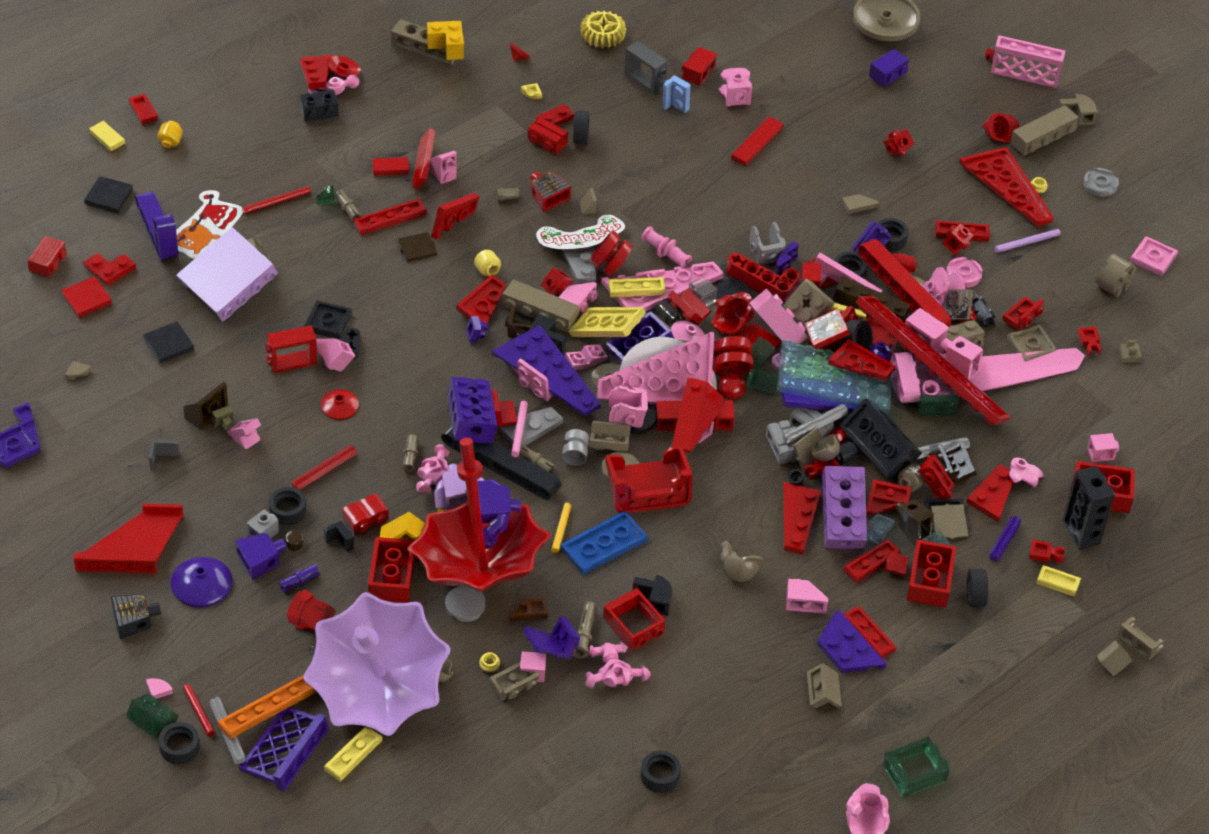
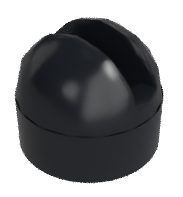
M794 469L789 473L788 478L791 484L799 486L803 484L804 474L801 470Z

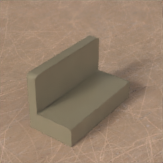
M823 663L807 671L810 706L816 709L829 702L837 708L841 707L838 673Z

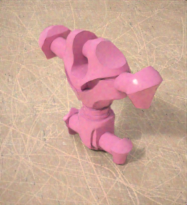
M438 444L434 448L435 455L437 456L423 460L421 463L422 467L417 471V475L424 480L416 485L418 493L430 494V486L432 484L437 485L442 480V474L447 472L448 464L444 457L448 456L450 451L442 444Z
M623 642L617 645L604 643L601 647H593V645L589 647V656L602 655L603 662L606 663L605 666L599 669L597 674L586 673L587 681L585 685L589 688H594L595 683L600 681L610 687H616L619 684L627 686L633 677H641L643 682L650 678L651 673L643 665L642 669H631V665L618 659L617 653H626L628 648Z

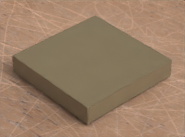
M1041 325L1007 335V339L1015 351L1022 353L1024 361L1057 350ZM1042 351L1029 356H1026L1025 354L1026 352Z

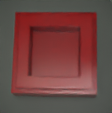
M889 551L885 571L903 577L906 575L908 556Z

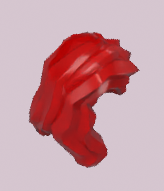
M740 292L719 298L715 303L717 308L712 320V327L725 335L738 333L755 315L754 308L750 304L752 301L751 296L746 292Z

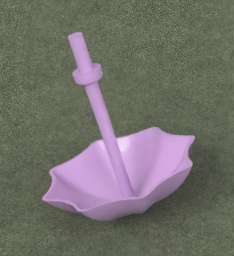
M365 592L341 614L317 622L315 627L316 649L312 662L304 673V680L325 701L333 725H363L390 736L413 714L438 705L439 675L443 663L450 654V647L438 638L428 625L421 603H392Z

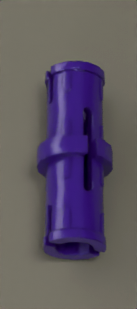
M312 564L302 571H295L292 576L278 582L279 585H282L280 589L283 593H286L299 585H305V582L320 576L318 567Z

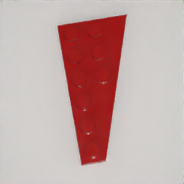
M1007 147L959 159L961 166L1034 225L1041 226L1053 223V215Z

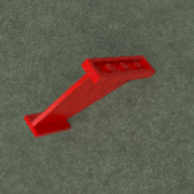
M143 503V512L84 552H74L75 571L157 573L159 557L180 520H184L183 505Z

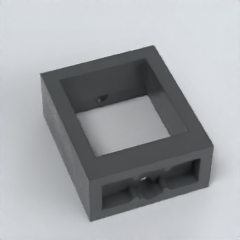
M637 41L626 48L624 74L652 94L663 90V84L667 76L668 61ZM641 63L652 69V75L641 68Z

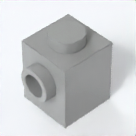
M264 509L247 522V534L251 537L266 533L271 539L279 533V521L274 514H270Z

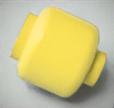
M483 250L475 257L474 265L483 276L490 277L492 274L496 275L499 272L501 261L492 250Z

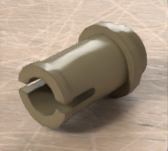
M500 187L496 189V198L500 201L504 199H519L518 187L508 189Z

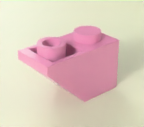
M455 151L446 152L430 159V171L440 184L456 179Z
M591 282L568 286L559 298L579 305L580 316L581 313L587 310L588 305L597 298V284Z
M316 339L317 352L323 357L324 364L330 370L334 369L342 372L355 357L348 343L338 339Z

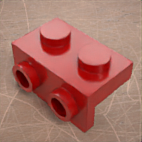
M686 289L681 296L673 290L668 294L673 300L671 304L677 310L681 308L684 311L682 315L689 322L693 320L699 325L711 313V310L689 289Z
M1025 296L1003 315L1002 320L1020 331L1025 326L1028 327L1033 319L1041 316L1044 311V300L1040 299L1035 303Z
M930 455L918 471L936 499H950L953 496L950 490L953 488L954 483L936 455Z

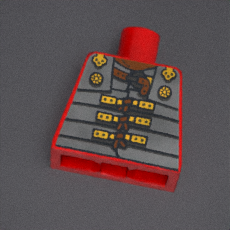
M534 172L531 175L530 192L543 212L571 199V185L555 173L548 172L541 175L539 172Z

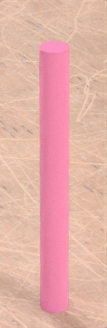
M526 401L520 402L511 452L513 457H518L528 406Z

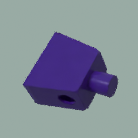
M266 533L235 541L236 553L252 580L279 565V553L287 550L283 539L272 542Z

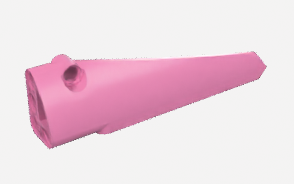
M1077 348L1055 350V352L1052 351V353L1028 361H1024L1022 353L982 356L980 372L970 381L980 390L987 391L1076 371L1085 355ZM1042 351L1026 352L1025 354L1026 356H1029ZM911 352L893 353L890 363L896 365V368L890 377L894 391L902 403L922 401L925 404H931L935 400L957 396V391L952 387L946 386L939 375L932 374L924 362L914 361ZM946 353L940 354L946 359Z

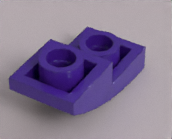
M795 241L790 243L780 254L775 274L781 276L786 269L791 268V262L795 261L798 257L799 244Z

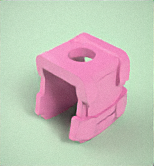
M746 68L723 70L720 76L727 84L722 85L718 89L721 95L726 98V106L750 105L752 84L749 81L750 71Z
M943 267L936 268L930 280L922 285L941 306L944 303L945 293L948 290L966 289L959 273L952 272L948 278Z
M623 386L613 388L609 396V407L612 408L609 422L629 424L633 427L641 428L648 409L647 391L640 388L629 390L628 387Z

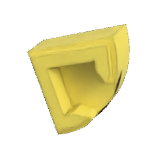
M537 83L521 86V92L526 97L542 99V93Z

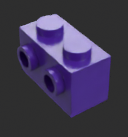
M893 49L871 63L869 77L884 87L907 73L909 59Z

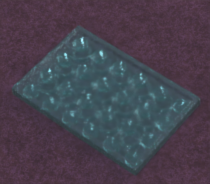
M782 340L777 391L837 405L844 404L850 408H856L864 398L875 402L887 416L889 415L891 376L886 381L834 367L828 365V360L835 352L824 349L815 350L810 345L806 346L793 341Z

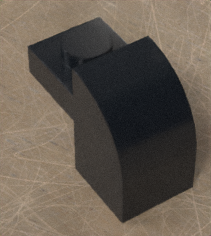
M539 314L532 324V329L540 325L560 352L563 353L565 350V336L555 333L556 320Z
M656 575L655 581L635 577L632 590L638 588L649 599V602L660 615L668 616L672 598L670 583L659 575Z

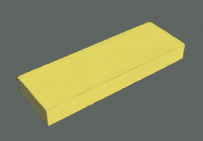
M663 277L608 280L610 297L665 295Z
M365 726L324 766V771L341 782L382 742V736L368 726Z

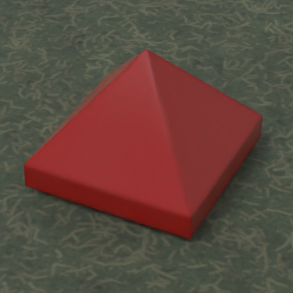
M513 43L510 44L513 61L530 58V55Z

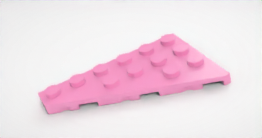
M714 332L707 333L598 379L597 399L609 400L613 388L623 386L628 387L629 390H634L635 388L646 390L647 402L649 403L665 400L682 401L688 377L707 381L712 386Z

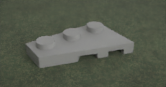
M552 407L527 413L520 448L562 425L563 418ZM516 425L497 427L496 429L513 445Z

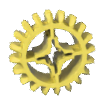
M597 10L596 13L591 12L590 15H586L582 21L580 31L582 38L586 43H589V46L595 45V48L601 47L603 49V47H607L609 49L610 46L615 47L616 44H620L624 40L626 28L625 21L622 20V17L617 16V13L612 14L611 11L599 12Z

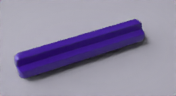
M1017 516L1011 517L990 552L989 558L991 560L999 561L1019 528L1021 518Z

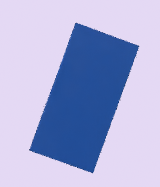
M624 511L560 544V549L581 574L584 575L647 542L648 536L632 517Z

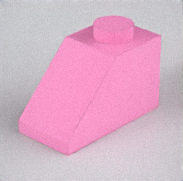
M788 579L786 610L826 614L828 598L808 580Z

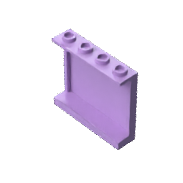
M231 227L181 270L177 277L185 288H189L223 322L254 294L258 293L264 285L273 280L278 272L264 255Z

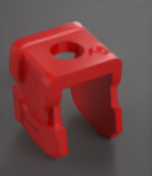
M305 589L302 592L299 591L293 598L286 616L288 617V623L295 624V628L304 630L307 628L316 633L315 627L317 622L332 618L336 610L329 604L317 600L313 594Z

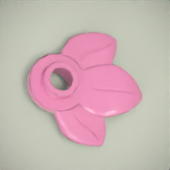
M1022 458L1012 459L1009 471L1012 481L1018 483L1023 480L1036 488L1039 479L1044 478L1043 472L1035 465L1028 464Z

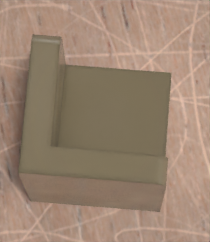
M1116 640L1097 656L1100 663L1113 676L1132 662L1129 653Z

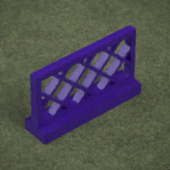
M291 707L279 712L246 756V761L239 766L240 771L274 783L277 789L285 791L329 730L326 716L318 713L315 717ZM286 714H290L295 717V719L289 720L286 722L282 721ZM312 722L308 727L300 729L299 723ZM297 724L298 730L289 733L285 732L286 727ZM283 730L284 734L271 737L274 731ZM300 735L301 738L298 742L289 744V738ZM286 740L287 745L274 748L273 743ZM271 744L272 750L260 753V749L263 746ZM289 751L286 758L278 760L276 754ZM274 755L276 761L263 764V758ZM260 760V766L249 767L251 762ZM278 767L274 775L265 772L267 769Z

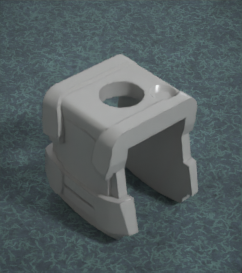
M775 222L771 223L769 231L771 245L763 246L757 227L752 226L750 248L751 252L755 253V258L759 265L776 263L785 248V239L780 237V230Z

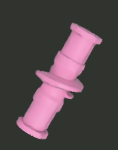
M651 226L647 227L642 233L641 239L650 243L657 250L658 257L667 256L671 261L680 265L681 269L687 268L690 265L692 256L686 255L680 248L675 246V239L669 242L668 237L665 238L659 235Z

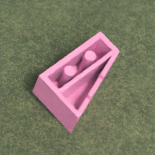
M765 289L750 304L788 349L792 351L808 337L804 333L807 329L801 322L796 323L793 320L795 315L789 308L785 310L781 306L784 302L777 294L773 296Z

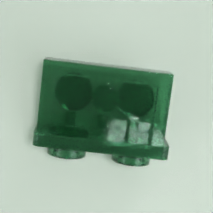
M920 395L919 402H916L918 416L956 415L959 397L957 395Z
M149 694L131 700L126 714L127 719L155 739L159 738L164 727L176 723L179 716Z

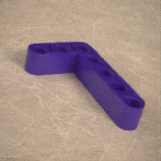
M153 191L135 195L138 210L159 259L164 260L178 256L176 225L172 214L164 216Z

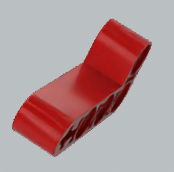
M732 253L728 257L726 273L729 276L743 281L759 293L767 289L773 296L777 294L784 303L785 299L799 283L800 272L797 269L788 268L779 276L739 253Z

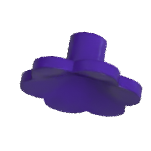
M878 342L870 346L872 353L883 359L891 358L892 348L885 345L884 342Z

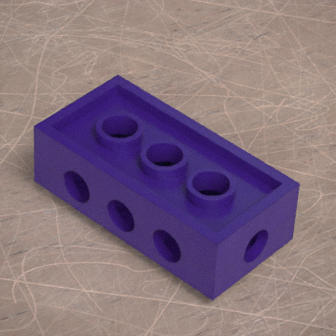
M451 377L447 397L454 440L471 438L473 442L493 444L497 421L489 381Z

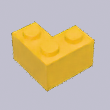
M461 21L427 22L428 49L445 48L447 60L464 59Z
M407 512L382 526L380 537L417 540L423 532L426 523L411 512Z

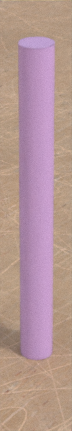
M1059 229L995 246L994 250L996 253L1060 236L1061 232Z

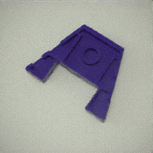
M29 402L13 409V414L20 423L0 432V465L4 468L41 452Z

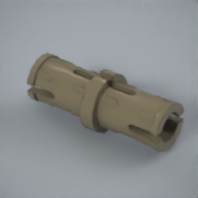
M339 190L342 195L338 191L335 193V199L340 203L341 209L348 214L352 222L355 217H362L355 207L354 201L348 198L344 190Z
M416 435L407 436L406 447L403 450L404 461L402 469L405 472H413L415 469L419 438Z
M525 445L520 448V457L549 473L554 472L556 465L543 458L542 454L532 451Z

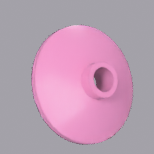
M677 321L670 329L677 340L691 341L705 335L701 328L688 321Z

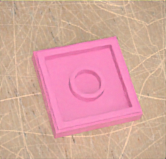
M1146 236L1130 257L1129 262L1163 276L1177 256L1178 250Z

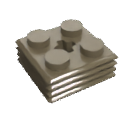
M805 279L783 307L785 309L789 308L795 315V318L806 327L805 323L825 315L835 302L813 282ZM808 302H810L811 305L809 308L806 305Z

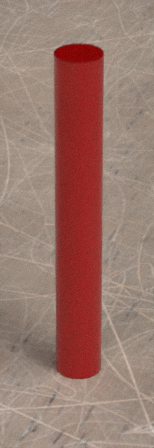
M190 684L184 685L182 689L208 737L213 736L215 731Z

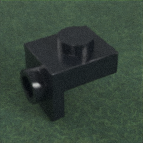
M342 521L331 524L324 529V540L326 543L337 539L346 552L354 549L353 540H355V536L352 530H348Z

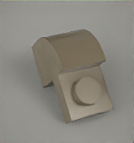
M1075 94L1074 99H1060L1058 108L1064 105L1067 106L1079 117L1078 125H1095L1098 111L1091 98L1082 94Z

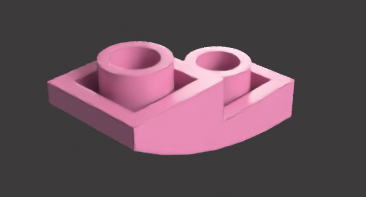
M600 344L586 345L582 351L567 352L564 356L574 370L597 365L608 358Z

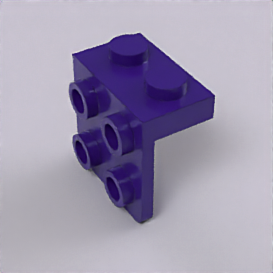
M562 616L559 617L552 633L527 626L523 629L527 640L530 641L536 652L542 654L544 652L550 653L556 658L564 657L570 659L580 641L579 635L569 620Z

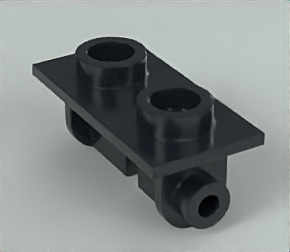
M974 291L975 297L972 298V309L976 314V321L979 326L987 328L991 322L996 326L994 312L991 308H986L987 303L982 296L978 297Z

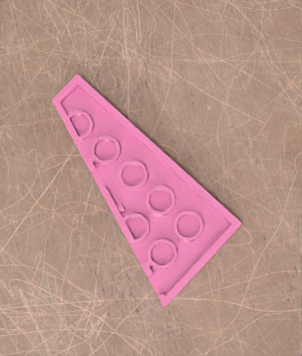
M715 262L693 264L690 268L681 269L680 266L674 267V270L669 271L659 269L639 272L635 276L625 277V275H618V278L615 279L663 277L665 295L614 298L621 307H643L646 312L671 301L672 299L668 294L672 290L681 296L686 289L695 291L722 279L724 273ZM604 277L601 283L609 291L608 280L611 279Z

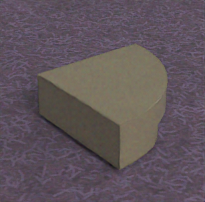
M73 361L65 373V379L74 380L75 377L86 376L91 371V366Z

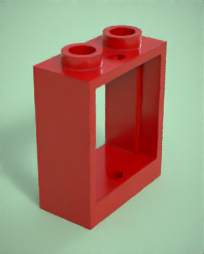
M312 325L267 334L268 342H265V349L269 355H266L267 366H271L273 373L318 364L317 342ZM304 344L306 346L305 351L279 356L276 353V350Z
M638 588L604 605L603 618L631 651L637 647L644 646L654 638H659L665 631L666 620ZM637 608L650 622L651 626L632 635L618 617Z

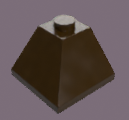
M222 382L189 400L183 406L185 419L200 430L208 426L212 422V412L228 406L226 383Z

